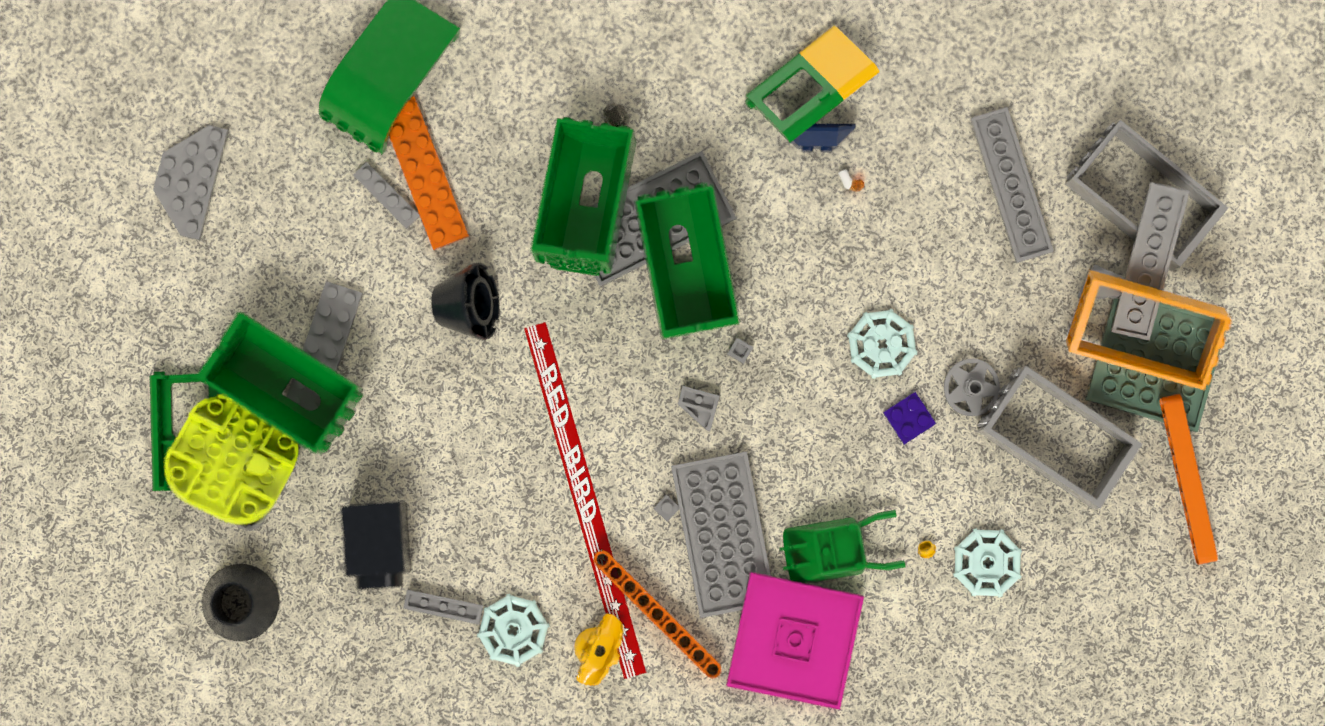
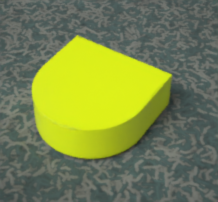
M254 453L246 471L256 476H263L269 470V461L266 457Z

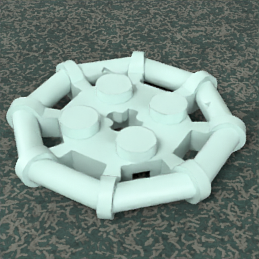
M893 309L863 313L862 318L847 335L849 337L852 358L850 361L871 375L873 379L891 375L900 376L918 352L915 346L913 324L910 325L893 312ZM886 318L885 324H873L872 320ZM891 320L903 329L900 332L890 326ZM867 324L870 329L863 337L859 333ZM906 334L908 348L902 347L901 335ZM885 339L887 341V348H878L879 343L877 341ZM857 340L863 343V353H858ZM900 352L906 353L899 364H897L895 358ZM867 356L875 362L874 366L871 367L862 358ZM890 362L893 367L879 369V364Z
M975 528L958 546L954 547L955 573L953 575L957 577L974 597L980 595L998 596L1000 598L1003 596V593L1022 577L1020 575L1022 550L1012 542L1002 529L977 530ZM982 538H995L994 544L983 543ZM974 540L977 541L978 545L971 552L965 550ZM1001 541L1008 547L1010 552L1005 553L999 547ZM963 555L968 556V568L962 569ZM986 557L993 561V565H990L988 569L986 565H983ZM1009 557H1013L1012 571L1008 570ZM970 572L977 579L976 584L974 585L965 574ZM1005 574L1009 575L1010 577L1000 586L998 580ZM982 582H993L994 588H981Z
M506 594V597L483 609L484 614L477 637L482 641L492 661L498 660L519 667L520 664L543 652L547 629L550 626L536 605L537 602L535 600L531 601ZM513 604L527 608L524 613L513 610ZM507 605V612L500 616L495 613ZM531 611L539 624L533 625L527 616ZM490 618L495 619L493 631H487ZM510 625L518 627L517 635L514 636L513 633H508ZM539 629L535 644L531 641L533 630ZM489 636H494L499 645L496 649L489 640ZM527 644L532 648L529 651L523 653L522 655H519L518 650L526 646ZM502 648L514 651V657L500 653Z

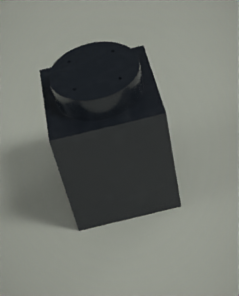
M407 502L341 506L345 577H355L356 590L403 586V573L411 572Z

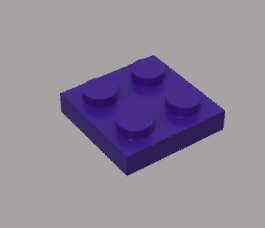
M916 392L883 412L903 445L936 424Z

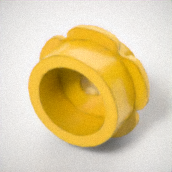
M923 541L918 546V554L921 558H931L936 553V545L932 544L931 541Z

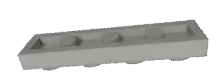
M367 162L353 174L406 229L420 217Z
M408 589L403 609L479 625L483 605Z

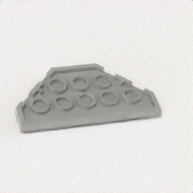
M209 125L162 153L153 190L177 231L183 237L201 240L229 132L227 129Z

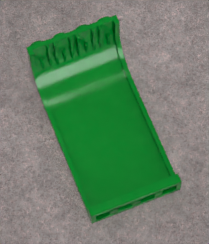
M387 0L329 78L319 101V115L321 119L325 122L333 123L341 132L349 133L357 142H363L373 152H379L383 155L387 149L389 133L400 112L452 41L456 42L459 37L460 28L416 0Z

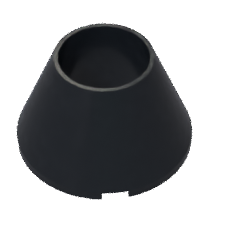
M473 263L434 287L431 295V309L438 325L478 340H488L494 335L496 328H493L495 320H499V295L493 275H489L486 271L488 269L483 263Z
M234 564L216 572L207 582L202 595V612L207 624L216 634L232 641H248L259 637L274 623L279 610V594L273 580L260 568L248 564ZM234 584L243 587L251 598V610L248 616L241 622L228 618L222 609L223 594Z

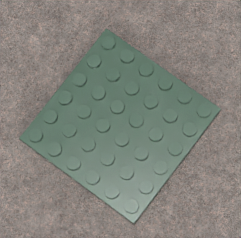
M1113 299L1100 346L1196 372L1214 321L1213 317L1160 302L1150 340L1111 332L1119 299ZM1096 359L1085 400L1164 423L1160 398L1180 394L1189 431L1198 432L1212 379L1210 384L1206 385L1205 390ZM1213 367V368H1212V371H1211V373H1210V374H1212V379H1213V375H1214V372H1215V368H1216V367Z

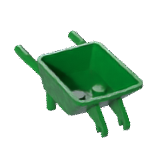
M896 510L878 512L859 522L854 518H843L785 529L783 532L784 547H779L780 551L785 553L787 566H784L783 570H788L790 580L807 584L860 575L864 572L865 568L886 571L905 568L904 560L889 563L867 562L861 528L872 522L897 517Z

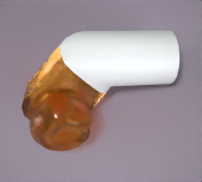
M847 169L838 173L846 189L859 192L864 188V181L852 179Z

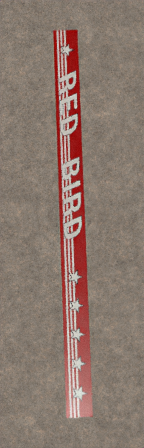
M544 322L526 327L524 331L605 614H612L617 617L624 627L622 642L618 648V653L620 654L619 662L624 679L647 673L624 593L594 563V556L599 551H606L612 557L613 554L547 324ZM599 554L597 556L598 564L605 565L608 562L607 555ZM615 567L611 570L610 574L613 578L617 579L619 575Z

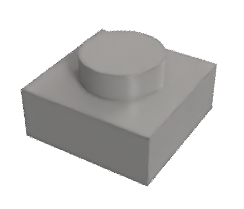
M736 338L727 355L744 364L753 347Z
M666 495L653 509L668 522L679 510V506Z

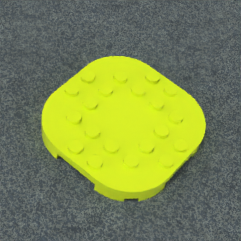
M223 394L200 401L190 411L186 422L167 452L165 460L166 480L173 493L182 501L227 523H252L263 518L274 507L295 468L298 457V443ZM254 453L266 457L269 461V470L263 476H256L246 471Z

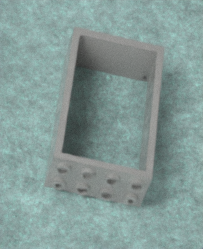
M1120 120L1116 124L1113 122L1102 133L1104 138L1100 137L1090 148L1092 152L1089 151L1078 162L1080 167L1076 166L1066 177L1068 181L1065 185L1134 241L1138 227L1079 180L1081 175L1114 136L1178 188L1189 190V197L1207 210L1209 214L1179 251L1172 256L1169 270L1173 271L1182 266L1227 211L1228 207L1123 121Z
M1023 366L1014 369L1009 376L1010 382L1007 385L1004 384L998 393L1000 395L999 399L994 400L988 408L989 414L986 417L983 416L977 424L979 427L977 432L1090 508L1100 509L1135 457L1142 443L1029 367ZM1024 378L1125 444L1092 495H1089L991 429Z

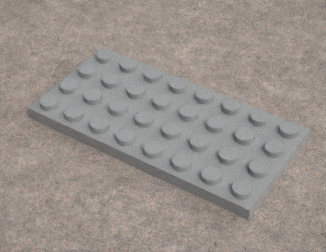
M703 151L628 187L611 274H604L603 271H600V274L595 276L600 287L646 265L634 201L638 200V196L650 194V197H655V194L661 191L669 190L671 194L677 188L688 186L689 190L695 189L694 186L697 184L708 183V186L713 185L721 227L737 219ZM596 203V204H594V205H592V206H590V207H595V208H597V207H598V203ZM675 225L669 231L672 251L689 243L687 230L681 225Z
M747 451L671 466L700 618L740 611L743 608L750 572L771 576Z

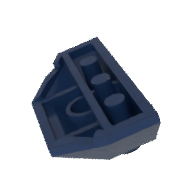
M815 123L791 143L797 149H802V152H813V149H821V152L826 153L832 152V149H836L855 130L856 124Z

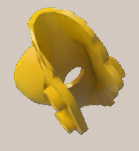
M605 614L598 627L585 629L575 640V655L579 662H581L576 680L584 685L594 686L600 684L608 674L610 667L613 664L616 665L619 661L620 654L618 653V648L622 642L624 627L622 622L614 615ZM598 645H602L605 648L602 656H596L594 653Z

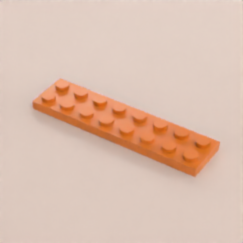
M412 96L397 117L389 137L433 250L465 239L469 235L416 98Z

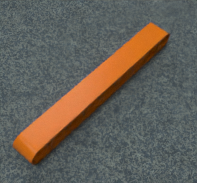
M1180 394L1160 398V407L1194 557L1197 565L1218 561V556L1183 401Z
M599 551L595 554V565L706 676L716 678L720 675L722 670L720 664L609 553ZM599 554L607 555L608 562L605 565L598 564L597 556ZM615 567L622 571L621 576L617 579L613 578L610 574L611 570ZM626 582H634L635 590L633 592L625 591L624 585ZM639 596H648L649 603L646 606H641L638 603ZM654 609H660L663 612V616L658 620L652 617ZM670 622L676 624L677 628L674 633H668L665 629L666 625ZM683 636L690 638V644L687 647H682L679 643L680 638ZM696 650L703 651L704 657L702 660L697 661L693 658V653ZM716 664L718 667L717 672L709 674L707 672L708 665Z

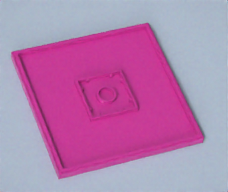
M750 572L726 686L840 710L864 595Z

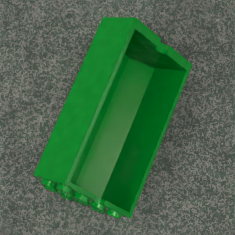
M569 117L557 118L530 250L535 262L540 264L547 262L550 268L560 271L592 276L599 275L600 271H603L604 274H611L637 143L633 129L628 126L614 127L609 123H601L600 126H595L592 121H574V119ZM590 172H598L603 177L597 208L579 205L584 179Z
M708 183L697 184L694 186L695 189L689 190L688 186L677 188L671 194L669 190L656 193L655 197H650V194L637 197L638 200L634 201L661 339L740 324L713 185L708 186ZM681 225L687 230L693 261L674 265L669 240V231L673 226Z
M240 311L222 336L217 348L213 350L196 376L205 384L313 453L320 455L329 450L336 436L340 437L345 430L344 424L347 420L350 421L356 412L354 409L363 397V388ZM292 378L319 395L320 405L317 409L307 410L282 394Z

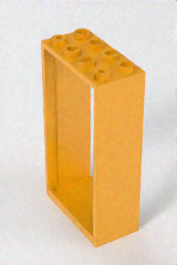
M1089 270L1066 344L1068 351L1205 390L1206 385H1209L1212 379V374L1210 373L1212 368L1216 367L1219 356L1217 354L1219 349H1222L1224 346V334L1226 330L1230 329L1232 320H1230L1229 314L1223 307ZM1099 285L1215 317L1196 372L1081 340Z

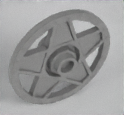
M965 359L953 365L945 377L943 386L944 395L950 407L965 416H979L989 411L990 404L998 399L1000 391L999 378L995 370L986 362L978 359ZM967 363H977L970 373L961 369L960 366ZM987 369L992 375L995 385L984 381ZM952 375L958 386L949 393V381ZM993 396L990 403L981 410L982 397ZM966 401L970 412L961 410L954 403Z

